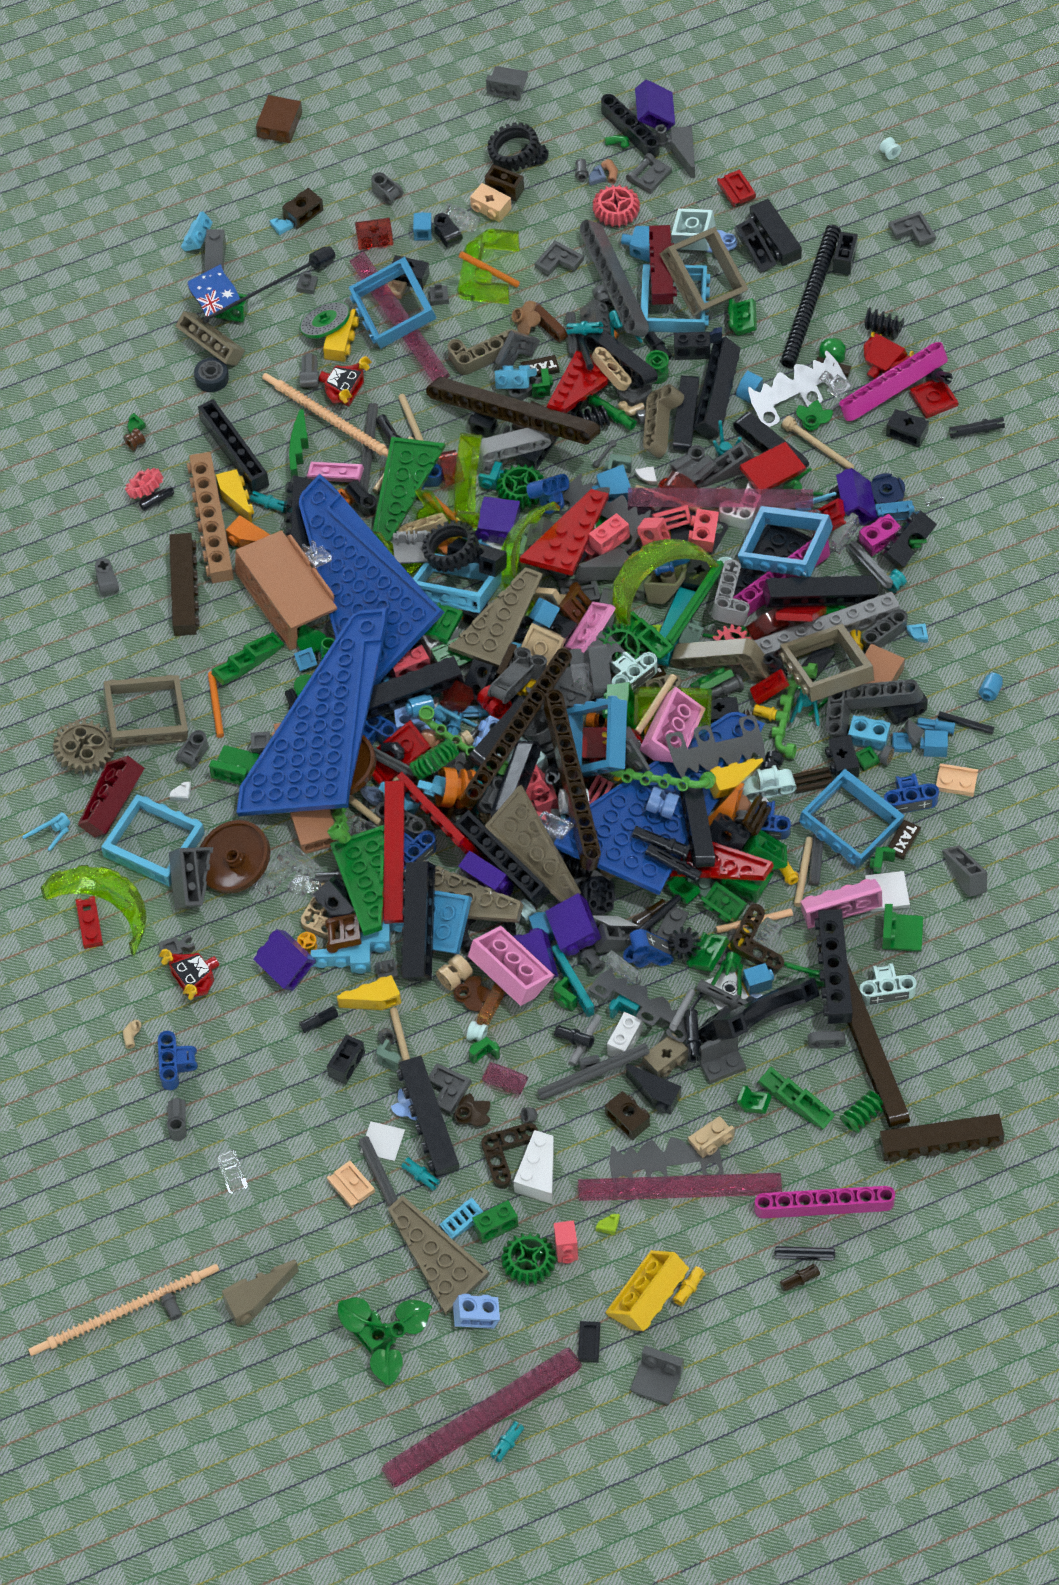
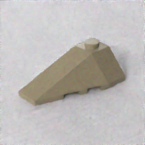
M688 562L674 566L675 572L668 571L656 576L655 571L650 574L644 583L648 603L665 604L685 580Z
M295 1259L274 1267L268 1274L258 1273L253 1280L247 1281L245 1278L222 1290L225 1308L237 1327L250 1323L298 1272Z

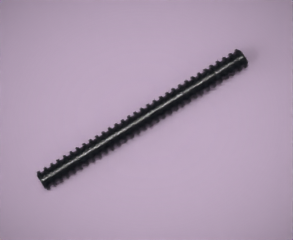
M830 224L826 226L780 360L784 367L793 368L796 365L839 239L841 229L836 225Z

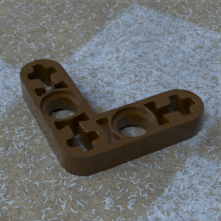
M752 904L745 912L731 940L730 947L733 952L756 965L766 963L768 970L771 969L773 973H777L784 966V959L780 954L753 940L764 918L765 911L761 905ZM756 911L757 916L754 920H751L753 912ZM743 925H749L752 928V932H745ZM741 938H745L744 941H743V943H742V946L739 947V946H738L739 940H740ZM759 950L762 953V957H755L752 951ZM773 960L776 961V966L772 965Z
M525 1123L493 1132L482 1138V1150L493 1183L497 1188L505 1189L511 1184V1173L503 1151L529 1144L532 1135L528 1136L526 1131L530 1130L532 1135L534 1130L538 1131V1128L533 1123ZM507 1135L515 1136V1140L510 1143L506 1142L504 1138ZM498 1138H501L502 1145L499 1144ZM488 1141L492 1142L493 1147L488 1145ZM498 1157L502 1160V1163L493 1165L491 1160ZM502 1170V1175L505 1178L504 1182L499 1179L498 1171Z

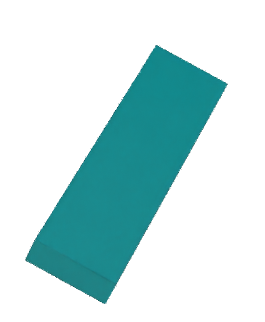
M558 944L553 946L552 953L557 967L563 977L569 978V987L577 997V1001L585 1015L588 1017L593 1016L594 1004L564 953L559 949Z

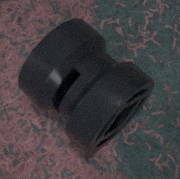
M768 751L765 755V762L762 763L760 770L772 768L773 765H776L777 771L780 770L779 767L784 762L783 756L777 752Z

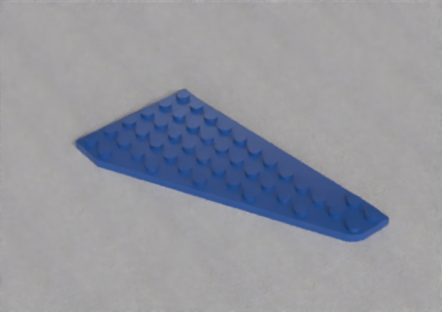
M319 474L301 493L299 507L316 569L334 594L333 602L337 610L329 613L335 638H337L348 619L356 612L386 608L388 611L387 628L374 685H377L445 612L428 597L336 488Z
M386 608L361 610L348 619L240 785L236 812L239 817L348 808L350 789L387 628L388 611Z
M731 712L709 725L715 742L742 737L743 733L739 719L747 715L740 712ZM746 719L744 721V728L747 731H752L755 727L754 722ZM757 720L761 732L765 723ZM704 729L701 730L699 738L702 741H708L710 738L709 732ZM695 735L688 749L698 747ZM743 754L741 755L739 763H743L746 759L743 756ZM719 758L718 766L721 768L727 767L728 764L724 759ZM654 761L649 765L651 769L649 771L654 775L670 774L673 778L681 779L672 762ZM699 764L698 773L688 767L685 776L691 780L699 781L704 772L710 771ZM632 780L630 783L622 782L589 804L601 850L597 868L660 895L673 869L645 855L650 844L633 838L632 833L635 826H638L668 839L675 838L676 841L688 845L689 841L680 790L674 785H669L668 788L663 789L665 794L671 792L679 795L671 819L661 816L660 812L655 814L645 810L653 787L663 789L658 783L651 782L648 786H644L640 783V780ZM703 788L707 815L709 816L720 798L714 799L710 789ZM569 817L565 820L554 845L557 850L580 860ZM670 854V855L676 857V858L679 859V860L681 859V857H679V856H676V855H674V854Z

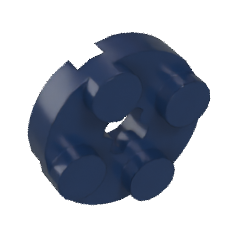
M882 473L872 479L871 487L875 504L903 501L905 484L901 478L898 477L897 479L890 473ZM884 488L891 490L890 492H883Z

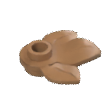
M527 301L523 307L516 308L512 312L511 317L514 323L517 324L519 333L529 335L531 327H536L540 323V314L534 311L536 302Z

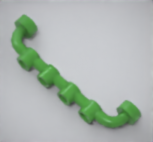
M809 663L808 666L802 667L809 678H816L818 664ZM792 675L791 679L787 678L790 684L785 688V690H788L787 695H781L780 705L784 706L783 710H778L776 713V721L779 722V725L772 728V738H775L774 745L780 753L785 754L786 758L794 759L796 756V744L787 743L786 746H783L782 740L785 737L786 725L790 719V710L793 707L794 695L798 686Z
M425 705L420 708V720L435 731L436 738L451 739L452 742L457 741L458 744H455L457 749L463 751L467 759L468 753L472 752L475 747L466 745L462 742L460 736L452 735L448 732L445 725L437 724L433 721L434 709L431 706ZM504 761L496 774L497 776L504 777L509 764L507 761Z
M631 768L610 772L611 775L620 777L625 783H630L632 780H640L642 785L648 786L651 782L658 783L663 789L668 788L669 785L677 786L680 791H686L688 788L710 789L716 783V777L712 772H704L699 781L691 780L687 776H683L680 779L673 778L670 774L654 775L651 771L639 773Z
M346 808L332 809L334 811L332 816L335 822L328 829L327 833L332 840L337 839L342 844L347 843L351 836L348 833L349 826L346 823L348 818L344 814Z

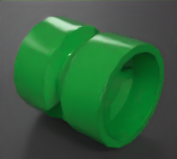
M660 350L649 352L645 362L652 366L658 375L657 381L653 384H662L669 377L668 355Z

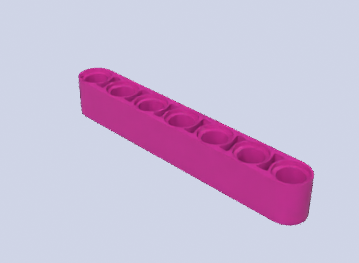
M941 342L930 344L839 402V406L844 419L852 421L859 418L948 361V357Z
M828 539L815 567L830 556ZM812 540L787 558L803 560ZM768 571L733 598L749 604V616L766 604L762 590L766 579L774 577L801 578L802 576Z
M890 1186L762 1193L755 1198L754 1211L759 1218L764 1219L889 1211L894 1207L895 1191ZM882 1197H889L890 1200H883ZM862 1198H868L869 1201L865 1202V1201H862L861 1199H862ZM847 1199L849 1202L843 1203L841 1200ZM826 1200V1201H828L829 1203H828V1204H822L821 1201ZM801 1202H808L809 1204H808V1205H802V1204H800V1203H801ZM781 1203H787L788 1206H785V1207H784V1206H781L780 1204H781ZM766 1204L768 1207L762 1208L759 1205Z

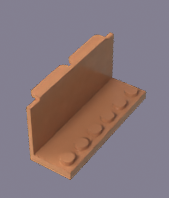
M281 530L235 550L236 575L289 650L297 647V627L337 610L333 602V592L318 571L310 566L308 557L291 534L286 537Z

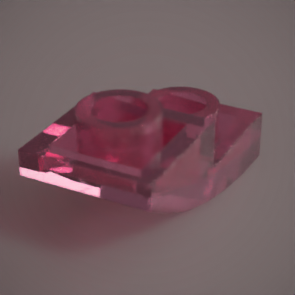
M490 1062L482 1080L487 1084L501 1087L504 1091L520 1095L528 1077L510 1068Z

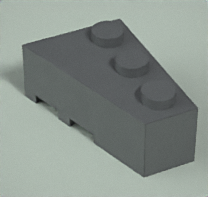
M214 847L178 848L169 852L175 910L194 909L203 905L207 885L206 876L207 871L210 869L209 860Z

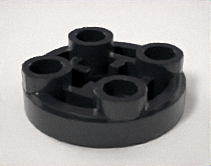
M591 876L583 882L580 888V895L587 900L592 915H602L613 910L615 884L603 876Z

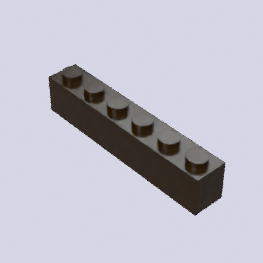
M192 533L169 534L174 636L197 635V627H200L199 616H196V612H199V601H195V596H199L198 585H195V581H198V572L194 570V566H197V555H194V551H197L196 540L192 539Z
M1000 1114L883 1130L880 1131L879 1142L883 1160L897 1162L905 1158L917 1159L925 1155L937 1156L940 1153L946 1152L957 1153L960 1150L966 1149L977 1150L980 1147H997L1003 1144L1004 1131Z

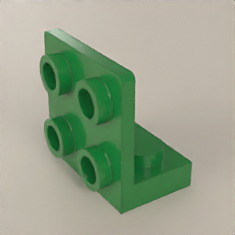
M224 745L218 760L211 759L209 764L211 778L241 785L259 758V754Z
M771 871L764 881L722 879V885L732 893L757 903L774 873Z
M885 904L882 949L921 952L923 916L896 914V912H892L893 904Z

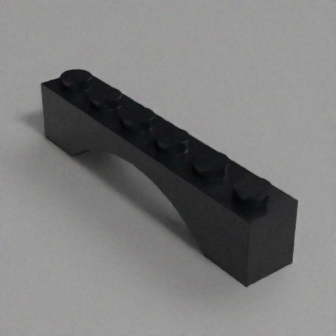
M807 977L793 980L714 1019L713 1023L718 1039H734L748 1032L753 1025L766 1017L819 997L820 994L815 978Z

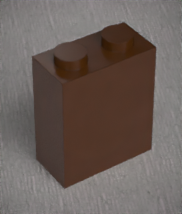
M268 95L256 124L257 137L291 143L302 115L301 101Z

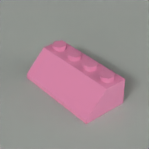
M674 687L661 702L639 750L654 761L673 763L666 735L681 732L688 749L694 736V729L698 727L706 708L677 687ZM673 736L670 740L671 745L675 748H679L682 744L678 736Z
M865 879L855 885H845L838 890H827L821 895L805 897L803 900H800L807 928L815 927L814 919L818 918L819 910L842 909L844 919L883 907L880 885L876 879Z
M502 926L472 941L468 957L520 1006L535 999L554 976L551 971Z

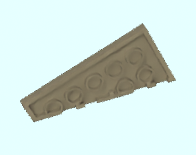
M525 567L511 581V584L498 595L493 603L491 602L472 621V624L459 635L456 641L448 646V650L499 668L509 644L513 643L541 582L543 573Z
M522 785L518 786L486 823L485 827L538 877L560 902L577 893L581 894Z
M436 866V891L472 897L467 919L519 923L523 909L521 901L497 893L491 888L483 887L477 882Z
M403 1195L388 1208L391 1218L444 1314L447 1315L453 1310V1303L458 1295L470 1294L489 1276V1271Z

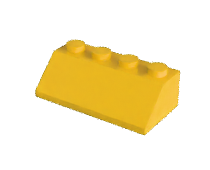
M651 1250L605 1313L631 1330L644 1331L650 1326L655 1315L661 1311L666 1300L672 1296L679 1282L685 1278L689 1267L675 1252Z

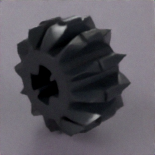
M680 927L681 934L674 930L673 933L676 937L669 936V940L674 941V944H669L668 947H675L671 954L675 955L679 952L678 959H682L683 955H685L686 960H689V953L695 957L697 954L694 949L701 950V947L697 946L696 943H700L702 940L700 938L694 939L698 932L695 931L691 934V927L687 928L686 933L684 927ZM682 939L689 940L687 942V948L684 946L683 948L681 947V945L683 944L681 941Z

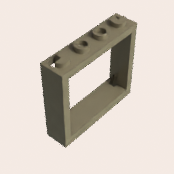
M716 227L669 246L659 253L693 317L729 301L730 298L734 299L748 290ZM706 238L733 291L707 303H704L677 250Z
M843 624L780 645L781 653H779L781 661L783 664L785 663L788 673L794 676L795 683L801 686L803 694H806L811 702L874 681L873 665ZM839 642L856 668L812 682L795 657Z
M179 675L104 681L103 695L112 748L187 741L188 728ZM174 689L180 722L179 726L117 731L111 694Z

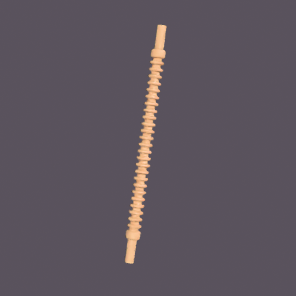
M264 373L262 379L275 386L277 391L285 394V396H289L293 401L300 403L301 406H304L309 411L311 410L315 415H319L320 418L330 422L334 427H338L339 430L349 434L353 439H357L361 444L376 451L380 456H388L389 450L386 445L380 444L376 439H373L363 431L361 432L360 429H357V427H354L344 419L342 420L338 415H334L333 412L323 408L322 405L308 398V396H304L303 393L293 389L292 386H289L284 381L277 380L271 375Z
M214 1264L198 1272L195 1270L190 1273V1276L180 1277L179 1281L175 1279L174 1283L169 1282L168 1286L164 1284V1288L159 1287L157 1291L153 1289V1293L143 1294L142 1298L138 1296L137 1300L132 1299L131 1303L127 1301L126 1305L121 1304L120 1308L116 1306L115 1310L105 1311L104 1315L94 1316L93 1320L89 1318V1321H83L82 1325L78 1323V1327L72 1326L73 1329L71 1330L67 1328V1332L62 1331L60 1335L56 1333L55 1337H47L46 1341L29 1348L28 1351L33 1356L49 1348H57L58 1344L63 1345L64 1341L68 1343V1339L73 1340L75 1336L78 1338L79 1334L84 1335L86 1331L89 1333L90 1329L95 1330L97 1326L100 1328L101 1324L111 1323L112 1319L116 1321L117 1317L122 1318L123 1314L127 1316V1313H133L134 1309L138 1311V1308H144L145 1304L149 1306V1303H154L156 1299L160 1301V1298L167 1293L173 1292L175 1294L176 1290L181 1291L183 1287L186 1289L187 1285L192 1286V1283H200L201 1279L220 1271L218 1265Z

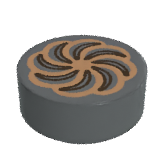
M886 745L880 755V762L882 764H890L894 755V747Z

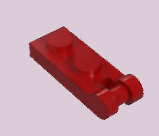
M90 896L89 899L85 900L81 898L75 899L84 949L103 946L95 896ZM91 906V910H83L84 907Z

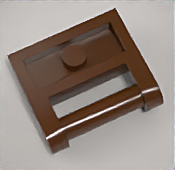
M574 582L570 585L568 593L558 607L566 618L577 623L578 626L587 610L576 599V595L587 607V610L592 601L581 590L579 583Z
M355 913L329 918L325 921V928L328 933L326 946L329 953H335L341 948L362 944L361 929ZM340 926L341 939H336L335 929Z

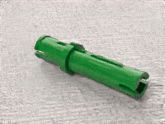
M596 394L590 396L588 403L597 409L599 405H602L607 410L608 416L615 423L623 425L630 431L635 428L637 421L626 415L625 411L615 408Z

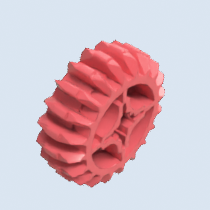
M612 184L610 188L606 186L605 190L600 189L593 200V212L596 219H599L600 223L604 222L605 226L611 224L612 228L614 225H618L620 228L622 224L627 226L628 222L632 223L640 211V201L637 193H634L633 189L628 190L627 186L622 188L620 184L618 187Z

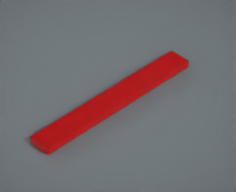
M404 780L385 781V924L404 923Z

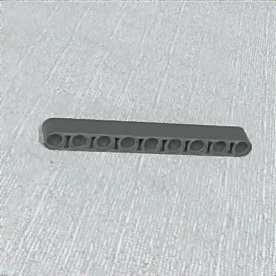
M590 220L582 221L580 234L626 333L645 337L648 333L649 325L603 226Z

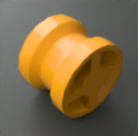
M303 932L298 936L297 942L310 955L311 950H317V940L313 933Z

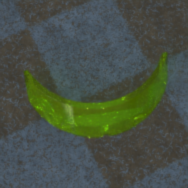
M460 433L454 482V516L459 521L468 523L475 532L480 519V513L475 512L476 475L482 436Z
M553 501L529 511L509 531L502 546V550L507 552V568L502 571L501 577L505 589L517 576L522 533L528 524L537 523L545 511H560V506ZM533 600L531 601V604L526 612L528 614L531 613L535 605V602Z
M664 539L648 543L626 559L618 576L615 578L612 605L616 608L614 614L620 624L623 623L625 627L631 625V606L638 587L653 570L667 562L678 559H697L707 562L713 568L718 567L719 564L705 549L689 541Z
M79 865L77 868L62 872L59 870L53 873L41 886L42 896L45 900L66 894H88L100 897L116 906L126 917L131 927L133 939L129 942L131 954L135 956L146 928V908L138 889L127 877L121 876L119 872L101 866L97 868Z

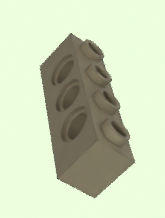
M183 311L175 326L225 364L238 365L245 352L242 347L211 324H205L196 313Z

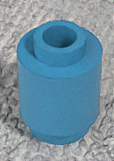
M989 673L979 689L980 696L986 701L995 700L1003 685V678L997 673Z
M424 694L408 699L405 709L408 715L411 714L412 717H417L422 706L428 705L435 709L431 695L426 696Z

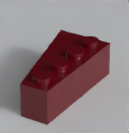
M670 225L649 226L652 305L673 304V297H677V286H673L674 280L659 254L669 246L674 245V243H671Z
M129 756L107 762L78 822V826L94 838L105 835L145 768Z

